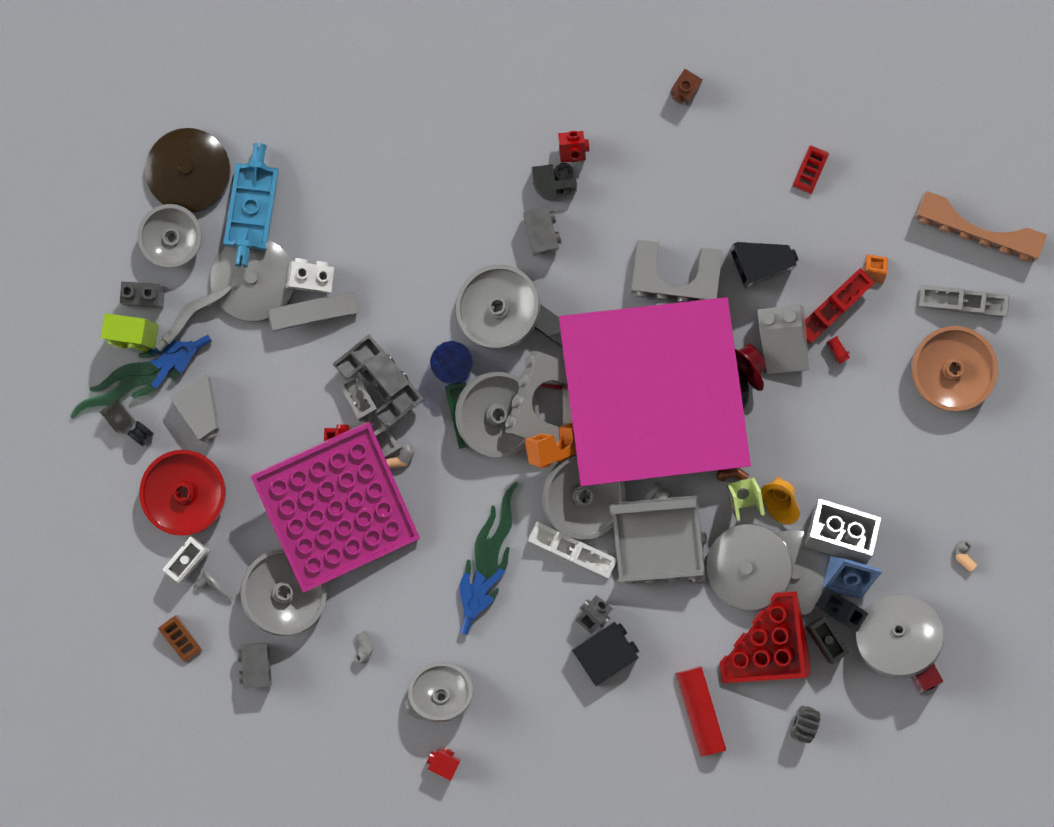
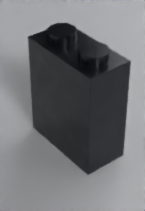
M615 621L572 649L595 686H598L639 658L637 656V653L640 652L633 641L628 642L625 637L628 633L621 623L617 625Z

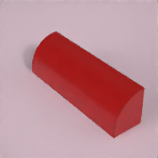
M697 666L677 672V680L700 756L726 751L702 667Z

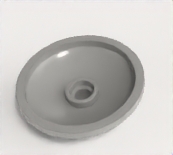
M175 204L160 205L149 211L142 219L138 229V244L142 253L149 261L164 268L180 267L191 261L199 251L202 242V230L197 218L188 209ZM175 235V241L170 242L169 236Z
M437 662L426 665L413 676L408 688V697L411 707L420 717L432 722H447L459 717L467 710L472 701L473 687L470 677L462 668L452 663ZM440 697L445 698L443 701L438 700Z

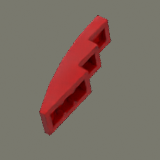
M861 268L805 319L806 336L809 344L875 283Z

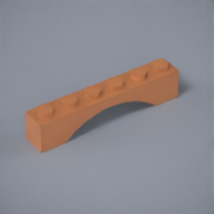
M928 191L923 194L915 218L922 225L931 226L932 224L938 226L939 230L944 233H957L961 239L979 241V245L991 248L992 246L998 248L1000 253L1017 255L1020 260L1028 263L1039 259L1047 237L1046 234L1030 228L1012 232H992L981 229L962 218L953 209L947 198Z

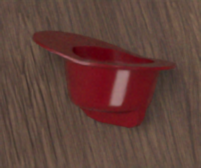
M751 343L740 350L735 349L737 368L742 371L748 383L755 390L762 391L764 389V382L761 373L765 368L763 355Z

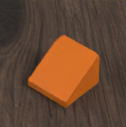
M867 254L864 272L874 282L884 283L887 275L888 258Z

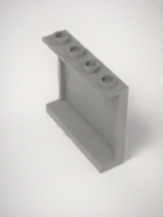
M697 495L611 503L610 514L613 516L619 572L618 582H624V585L636 584V581L645 580V583L658 582V579L666 578V581H677L679 577L695 580L700 579V576L704 575L705 565Z

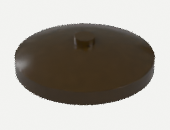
M181 128L165 134L153 145L146 160L145 175L150 191L163 205H179L194 213L211 207L223 196L230 181L231 166L225 149L215 137L199 129Z

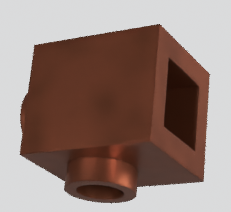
M684 69L670 91L672 99L679 104L685 103L688 105L703 79Z

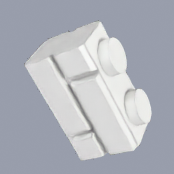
M190 536L184 543L185 546H182L163 568V571L179 584L186 580L210 551L195 537Z

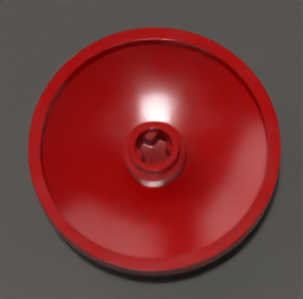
M175 450L159 456L148 466L141 479L139 499L144 514L155 527L168 534L187 536L204 531L217 520L225 504L226 485L221 471L208 457L195 451Z

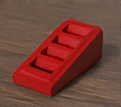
M810 145L792 187L812 194L829 153ZM812 154L822 159L819 161L811 158L810 155ZM807 162L819 166L818 169L807 166ZM803 171L815 174L814 178L804 174ZM800 178L812 182L811 186L800 182Z

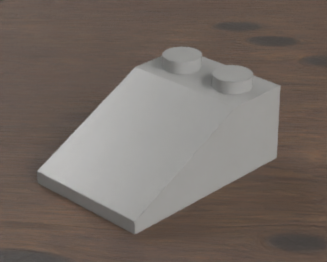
M799 304L758 309L759 331L767 375L810 370L804 307Z

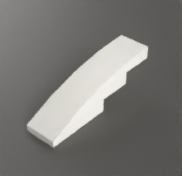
M537 521L528 539L529 542L608 579L617 561L616 558Z

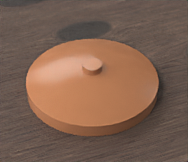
M948 326L930 333L919 343L912 358L911 374L918 393L925 401L938 409L957 412L973 408L989 396L996 384L998 362L992 346L981 334L962 326Z

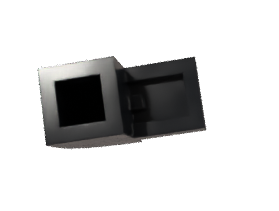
M827 587L815 604L826 614L857 632L869 614Z

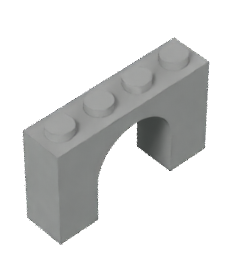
M637 241L631 293H635L636 297L648 298V295H654L658 300L668 301L669 297L678 298L677 302L717 298L723 250L701 247L695 279L686 286L673 287L666 284L657 272L659 242Z
M531 351L525 360L526 368L524 374L521 375L518 382V393L512 400L513 408L511 415L506 419L505 432L523 439L541 433L553 435L557 444L560 439L559 427L546 423L536 416L532 406V398L537 387L546 381H553L567 386L564 360L542 352Z

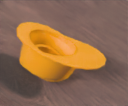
M777 477L774 481L761 488L762 499L773 519L786 525L793 524L799 519L800 510L795 500V489L791 483L782 480L781 477Z

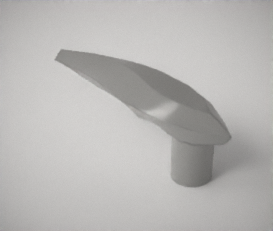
M203 571V577L195 582L199 589L209 584L230 601L233 600L220 582L207 571Z

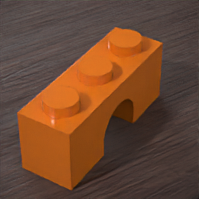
M572 422L559 427L560 439L557 444L555 436L544 433L525 439L529 464L536 465L538 468H548L551 466V463L563 462L567 457L575 455L576 448Z

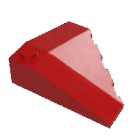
M797 591L777 592L771 597L770 600L772 602L765 611L762 609L751 622L753 624L747 633H742L733 646L735 648L728 656L725 655L720 661L722 683L806 678L811 675L809 650Z

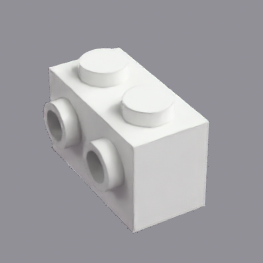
M295 258V261H291L288 265L286 288L329 294L332 291L334 267L328 266V262L316 261V264H310L307 259Z

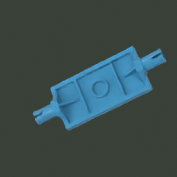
M258 143L253 144L252 159L249 163H236L223 244L227 247L237 248L236 261L234 263L237 267H241V263L243 268L248 267L250 250L267 251L279 170L278 168L268 167L264 163L267 146L260 143V147Z

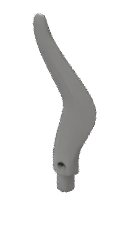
M229 285L221 291L195 299L186 304L180 311L173 326L162 336V339L155 347L161 352L168 344L170 345L195 312L224 297L232 289V286Z

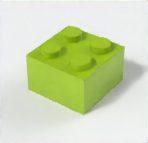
M105 313L100 339L106 340L107 345L114 346L115 348L127 349L128 346V348L136 351L147 352L148 349H155L159 324L143 318Z

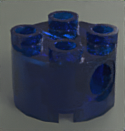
M453 340L443 342L432 352L430 358L431 370L436 379L443 384L454 385L462 383L471 375L473 369L472 355L462 343Z

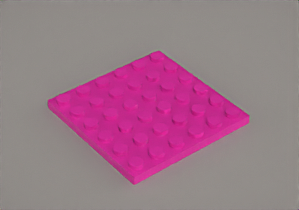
M366 422L250 475L303 593L420 539L370 422Z

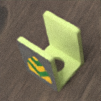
M755 478L727 483L731 510L737 521H740L739 508L756 505L761 516L765 515L761 489ZM742 488L749 491V495L745 499L737 497V492Z

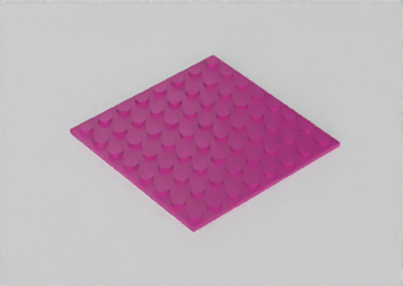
M728 297L559 316L581 487L751 466Z

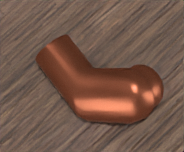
M740 468L718 470L716 474L717 479L722 482L731 477H735L739 481L745 480L749 476L748 473Z

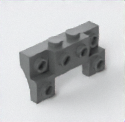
M370 334L360 340L333 364L346 381L360 372L382 398L385 404L377 409L374 414L387 430L424 400L409 382L407 375L398 369L393 358L383 351Z

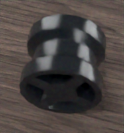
M137 421L135 428L129 430L127 435L144 447L147 444L146 440L152 437L154 432L140 421Z

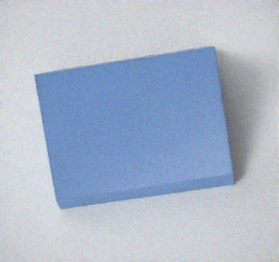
M830 556L823 589L827 587L834 592L861 599L880 576L882 570L844 558Z

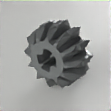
M809 706L799 707L790 729L791 737L802 743H811L821 720L820 712Z

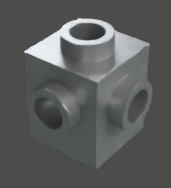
M596 595L591 601L587 599L579 608L582 612L575 621L589 633L593 634L599 626L603 628L610 620L608 614L613 608Z

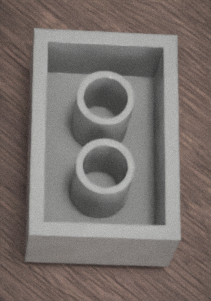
M819 499L812 511L804 547L866 565L873 556L881 517Z

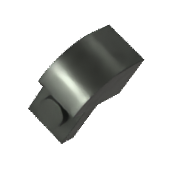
M553 164L532 167L534 188L542 198L548 201H557V193L570 195L573 194V191L577 190L576 178L555 181Z

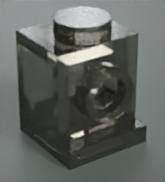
M118 399L100 411L101 415L104 416L116 433H126L133 427L132 423L136 421ZM116 414L121 415V420L118 422L114 418Z

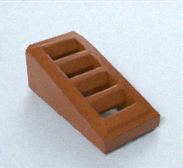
M178 615L173 616L158 628L184 663L202 650ZM176 624L178 627L169 633L167 630ZM182 631L183 634L176 640L172 638L178 632ZM187 638L189 640L181 647L178 646V643L183 639ZM192 644L194 648L184 654L183 650Z

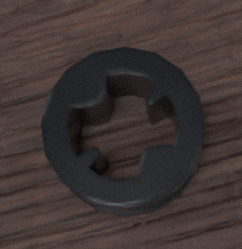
M560 163L555 168V178L557 181L572 179L574 171L568 163ZM564 168H567V173H570V175L561 178V173H558V171H563Z

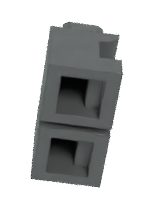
M121 281L120 303L124 306L163 308L165 287L154 283Z

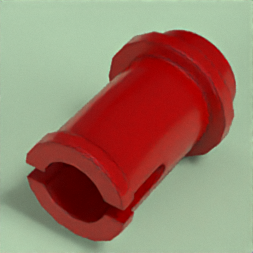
M838 336L826 342L836 358L835 362L838 361L841 364L850 358V352L845 350Z

